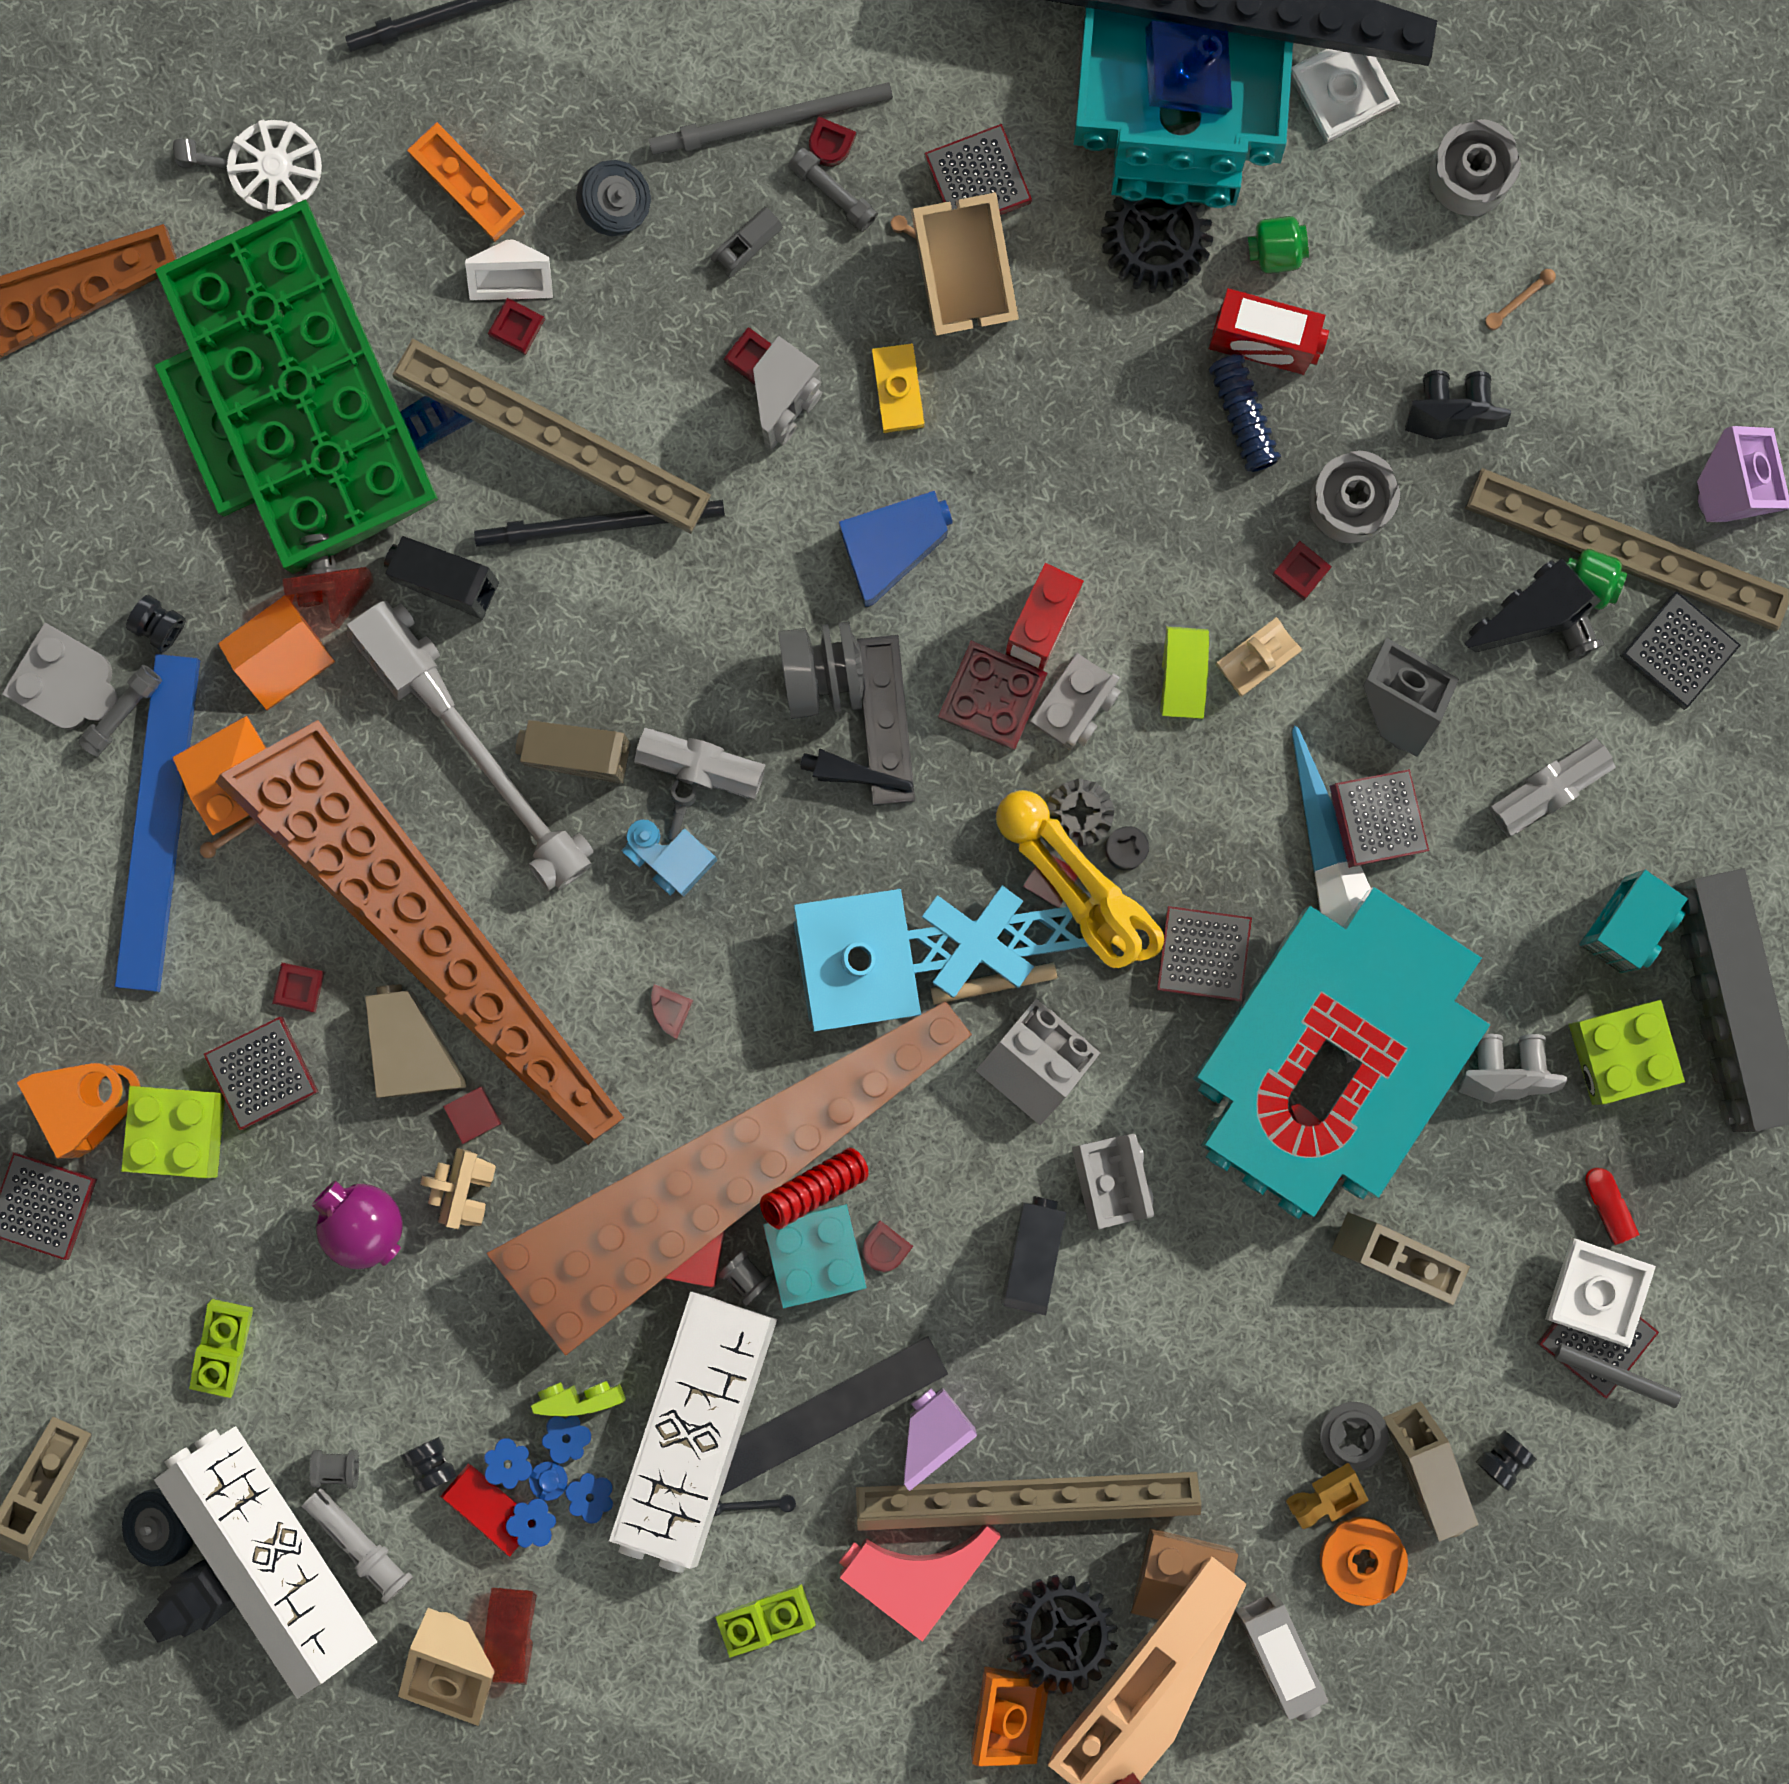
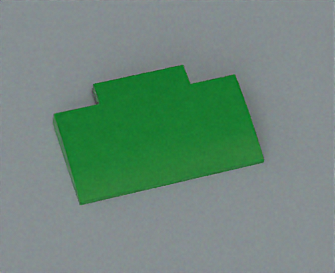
M306 199L155 269L189 347L188 350L156 364L155 368L216 510L222 517L256 503L284 569L295 574L305 569L314 560L324 556L329 558L331 555H335L377 534L439 500ZM329 534L328 539L307 549L306 546L300 545L299 538L304 536Z

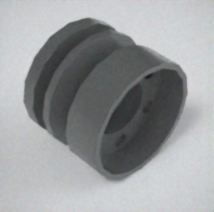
M849 621L839 623L841 642L831 643L828 624L822 625L821 645L812 646L806 628L778 632L791 719L818 716L820 696L824 695L829 696L834 712H841L839 693L849 692L852 710L862 709L861 700L865 685L859 643L851 631Z

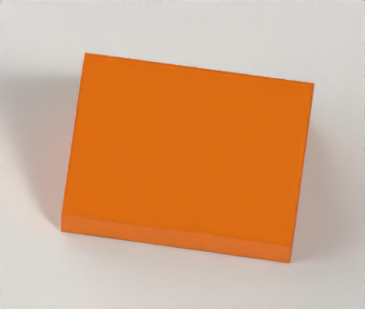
M284 595L218 643L234 672L267 711L335 662L287 595Z
M984 1667L971 1748L972 1764L976 1766L1037 1764L1048 1696L1045 1693L1044 1682L1038 1688H1032L1029 1686L1031 1674L1019 1677L1015 1671Z

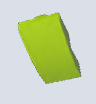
M1166 626L1162 668L1164 670L1160 706L1162 716L1204 719L1209 660L1208 629Z
M211 1299L207 1304L201 1344L196 1348L190 1390L228 1398L233 1396L252 1318V1307Z
M604 1381L584 1390L586 1399L580 1400L574 1385L564 1389L562 1383L559 1382L537 1392L540 1400L533 1403L531 1408L534 1414L574 1416L613 1407L623 1403L626 1397L620 1384L610 1388L608 1382Z
M802 1584L741 1605L715 1617L729 1658L768 1646L775 1640L810 1630L816 1625Z

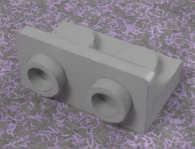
M1076 653L1031 719L1030 724L1070 751L1076 743L1084 747L1098 727L1091 721L1101 708L1108 712L1120 695L1121 691L1115 687L1120 677L1114 673L1112 675L1108 674L1079 653Z

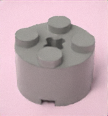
M1486 119L1475 120L1474 122L1459 124L1453 127L1441 141L1429 167V188L1437 200L1448 210L1467 216H1481L1498 206L1511 189L1520 172L1521 162L1515 146L1517 143L1513 135L1500 124ZM1472 164L1479 167L1477 172L1470 168Z
M1353 451L1332 459L1324 466L1312 485L1309 495L1311 519L1320 531L1338 542L1349 544L1362 543L1373 538L1393 517L1399 505L1400 489L1393 474L1394 471L1384 459L1367 451ZM1351 491L1359 493L1357 499L1359 502L1357 504L1349 501Z

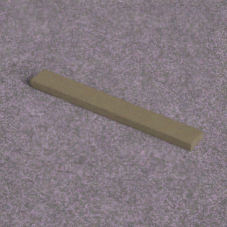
M413 338L392 374L395 380L692 534L711 498V494Z
M1483 468L1479 471L1465 507L1469 511L1578 554H1581L1585 549H1592L1615 557L1622 563L1621 571L1674 592L1677 591L1684 596L1775 632L1779 630L1789 605V589Z
M1197 1472L918 1484L911 1491L905 1485L856 1487L858 1531L1201 1515L1202 1506Z

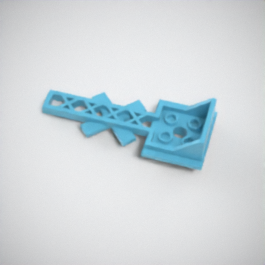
M1003 885L976 921H972L937 895L921 916L934 927L910 931L907 930L901 889L793 905L796 918L794 929L809 1022L812 1021L813 1032L921 1015L915 973L940 970L932 983L954 998L977 965L984 963L1015 987L1019 988L1034 968L1032 964L1022 957L1090 946L1084 938L1078 939L1065 929L1073 917L1068 907L1014 915L1023 900ZM1063 917L1059 924L1052 920V918ZM1033 921H1040L1053 931L1043 945L1035 944L1024 935ZM1022 923L1018 930L1011 926ZM1002 930L1012 937L1007 945L997 939ZM940 936L935 943L928 937ZM1059 936L1066 940L1054 943ZM948 937L958 944L952 955L941 948ZM916 939L930 949L919 964H913L909 940ZM1018 942L1025 946L1023 948L1014 949ZM861 948L868 954L869 965L867 969L857 971L849 965L848 954L851 949ZM935 955H938L940 958L943 959L931 962Z

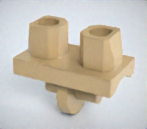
M1276 617L1219 660L1216 666L1242 697L1298 655L1302 649Z
M456 1148L449 1180L447 1181L450 1165L438 1162L435 1177L422 1176L420 1185L432 1188L428 1204L435 1206L441 1205L443 1193L446 1191L438 1220L439 1223L454 1229H459L460 1225L481 1226L485 1213V1203L466 1198L470 1183L490 1187L496 1166L477 1158L476 1153Z

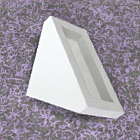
M505 240L466 259L465 266L470 300L553 298L549 257L516 240Z

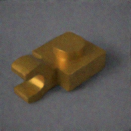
M1347 1463L1312 1483L1315 1493L1301 1492L1294 1494L1286 1500V1503L1291 1513L1295 1515L1301 1528L1306 1529L1314 1525L1325 1515H1328L1333 1522L1369 1500L1355 1471Z

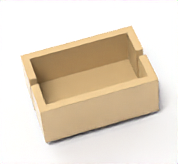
M996 193L956 200L957 209L954 210L951 208V202L911 209L932 328L936 336L972 329V318H977L978 326L981 327L1019 319Z

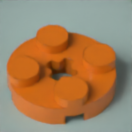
M1355 1517L1339 1522L1326 1536L1320 1552V1567L1325 1582L1340 1598L1355 1605L1371 1606L1380 1603L1381 1600L1386 1599L1392 1593L1394 1594L1402 1586L1407 1574L1408 1557L1400 1538L1388 1525L1374 1518ZM1363 1549L1369 1550V1557L1375 1559V1564L1373 1567L1367 1566L1364 1573L1357 1572L1358 1566L1352 1562L1354 1555H1360Z

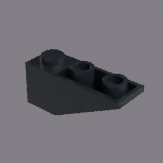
M1561 558L1556 563L1551 560L1534 574L1533 578L1536 581L1524 591L1517 589L1501 603L1503 610L1491 620L1489 617H1486L1479 621L1469 631L1471 638L1464 644L1474 652H1481L1568 630L1600 603L1601 600L1565 560Z

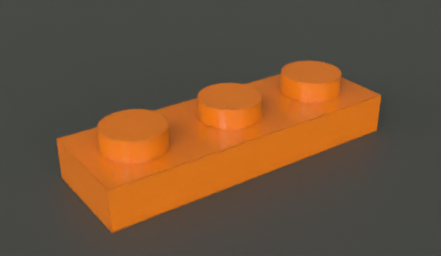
M438 122L407 150L418 165L494 242L525 214L519 204Z

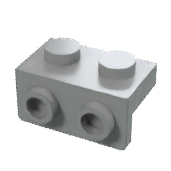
M1134 1133L1072 1147L1090 1230L1102 1229L1154 1216L1152 1207L1153 1193L1147 1185L1143 1167L1144 1153Z

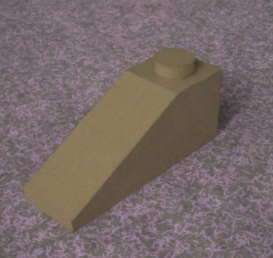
M1347 1212L1331 1249L1334 1253L1452 1305L1455 1304L1470 1268L1469 1265L1381 1224Z
M52 1417L0 1506V1550L30 1563L54 1520L92 1436L91 1433Z

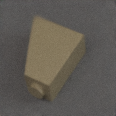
M528 720L526 730L520 729L518 733L515 753L521 755L520 762L527 767L623 784L631 743L626 735L621 732Z
M397 984L376 987L377 995L365 996L376 1098L467 1088L465 1077L413 992L402 991V985Z
M1420 1401L1383 1417L1425 1520L1438 1541L1460 1536L1466 1530L1478 1526L1477 1518L1450 1443L1424 1404Z

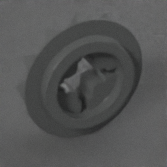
M1082 779L1066 782L1055 790L1048 803L1050 818L1057 819L1066 834L1076 846H1088L1098 842L1108 833L1112 826L1114 807L1110 795L1096 782ZM1078 795H1081L1085 808L1099 810V813H1093V815L1086 817L1083 830H1080L1077 817L1062 814V812H1068L1069 809L1076 807Z
M1348 1401L1333 1407L1321 1422L1319 1440L1326 1457L1338 1467L1349 1463L1354 1471L1364 1470L1376 1464L1386 1451L1389 1439L1386 1422L1381 1414L1368 1404ZM1345 1421L1355 1429L1368 1424L1360 1435L1363 1441L1362 1445L1365 1448L1364 1451L1353 1443L1343 1444L1339 1447L1347 1436L1342 1422Z

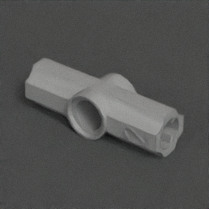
M644 728L640 737L634 760L636 764L675 775L677 780L692 785L694 782L700 788L712 790V787L753 800L757 797L766 768L765 764L726 753L723 748L693 738H688L687 741L648 728Z
M1597 738L1588 741L1571 752L1566 758L1559 762L1555 760L1536 774H1533L1524 780L1526 784L1490 806L1489 810L1493 819L1507 837L1519 833L1544 814L1550 815L1580 795L1578 792L1615 769L1613 757L1605 745L1601 744Z

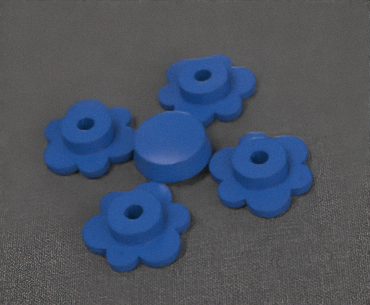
M575 1415L568 1416L566 1419L561 1416H554L547 1421L546 1430L548 1434L542 1437V1445L550 1449L549 1455L554 1462L540 1463L532 1471L530 1462L526 1460L529 1456L528 1449L524 1446L516 1447L515 1442L508 1438L499 1440L495 1445V1450L486 1452L484 1456L485 1463L489 1465L485 1470V1478L490 1484L497 1485L502 1483L505 1488L512 1489L517 1485L518 1480L523 1481L529 1478L531 1491L539 1498L531 1500L528 1505L523 1502L517 1503L513 1509L514 1516H511L506 1522L508 1534L517 1537V1543L521 1547L527 1548L532 1543L542 1547L550 1542L552 1536L550 1529L555 1526L556 1518L553 1514L548 1513V1505L544 1500L557 1499L564 1491L567 1499L571 1501L569 1512L573 1516L581 1515L582 1519L590 1524L597 1523L601 1519L603 1512H607L613 1507V1501L608 1497L612 1492V1484L607 1478L600 1477L595 1479L593 1474L585 1473L581 1476L580 1482L574 1481L567 1486V1474L559 1464L565 1463L569 1458L574 1460L580 1459L584 1454L583 1447L591 1441L590 1430L585 1426H580V1419ZM563 1435L568 1436V1442L564 1443L562 1441ZM506 1460L510 1462L509 1468L504 1467ZM587 1494L592 1495V1500L590 1502L586 1500ZM530 1519L534 1521V1526L531 1528L528 1526Z

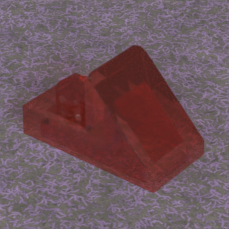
M367 567L286 578L283 579L285 596L291 602H298L299 607L323 604V598L328 597L331 622L334 626L340 628L374 580L373 574Z

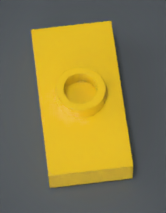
M913 343L872 349L883 433L924 428L925 424Z

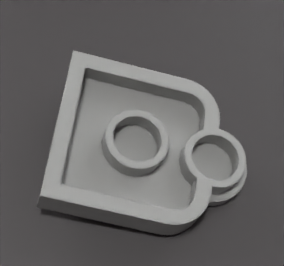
M47 623L43 624L2 693L7 698L66 730L77 729L84 725L87 720L101 721L118 701L115 689L109 684L112 679V667L107 658Z

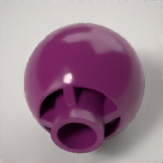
M335 1180L313 1201L311 1206L319 1212L316 1223L318 1242L324 1253L338 1265L349 1269H368L378 1263L385 1266L400 1251L401 1247L397 1242L402 1235V1216L394 1199L384 1190L370 1184L360 1183L343 1188Z

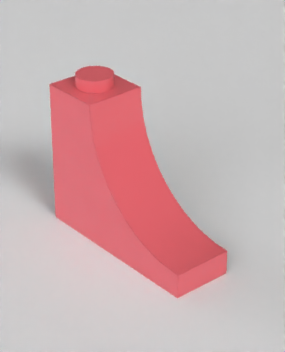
M982 1525L969 1539L952 1549L936 1554L919 1556L905 1555L884 1549L866 1538L861 1546L853 1542L840 1559L839 1564L844 1567L840 1572V1579L923 1642L1001 1536L999 1531L991 1525Z

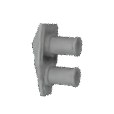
M1484 1034L1477 1045L1479 1070L1466 1071L1459 1086V1093L1491 1104L1500 1100H1518L1529 1095L1550 1094L1559 1091L1566 1084L1567 1077L1551 1074L1547 1070L1545 1036L1528 1034L1519 1037L1521 1069H1504L1503 1036L1499 1034Z

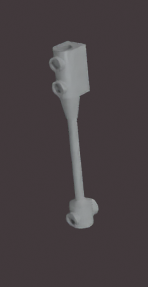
M382 601L348 623L347 637L395 699L399 701L412 692L436 717L441 718L536 839L537 845L533 853L534 860L528 865L538 882L547 891H550L555 886L560 890L584 874L592 865L587 858L594 853L590 844L580 833L571 838L567 831L551 832L455 709V704L438 672L439 667L434 662L440 657V653L427 636L418 641L409 630L415 622L408 610L401 603L392 608L388 601Z

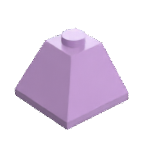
M1742 426L1725 428L1697 481L1700 492L1698 503L1702 513L1705 515L1706 522H1728L1788 510L1789 493L1774 428Z
M930 1388L911 1404L915 1411L910 1414L904 1467V1485L909 1491L977 1436L975 1427L944 1388L937 1393Z

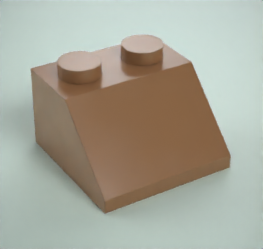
M1150 1528L1131 1613L1159 1620L1211 1556L1234 1574L1238 1553L1231 1547Z

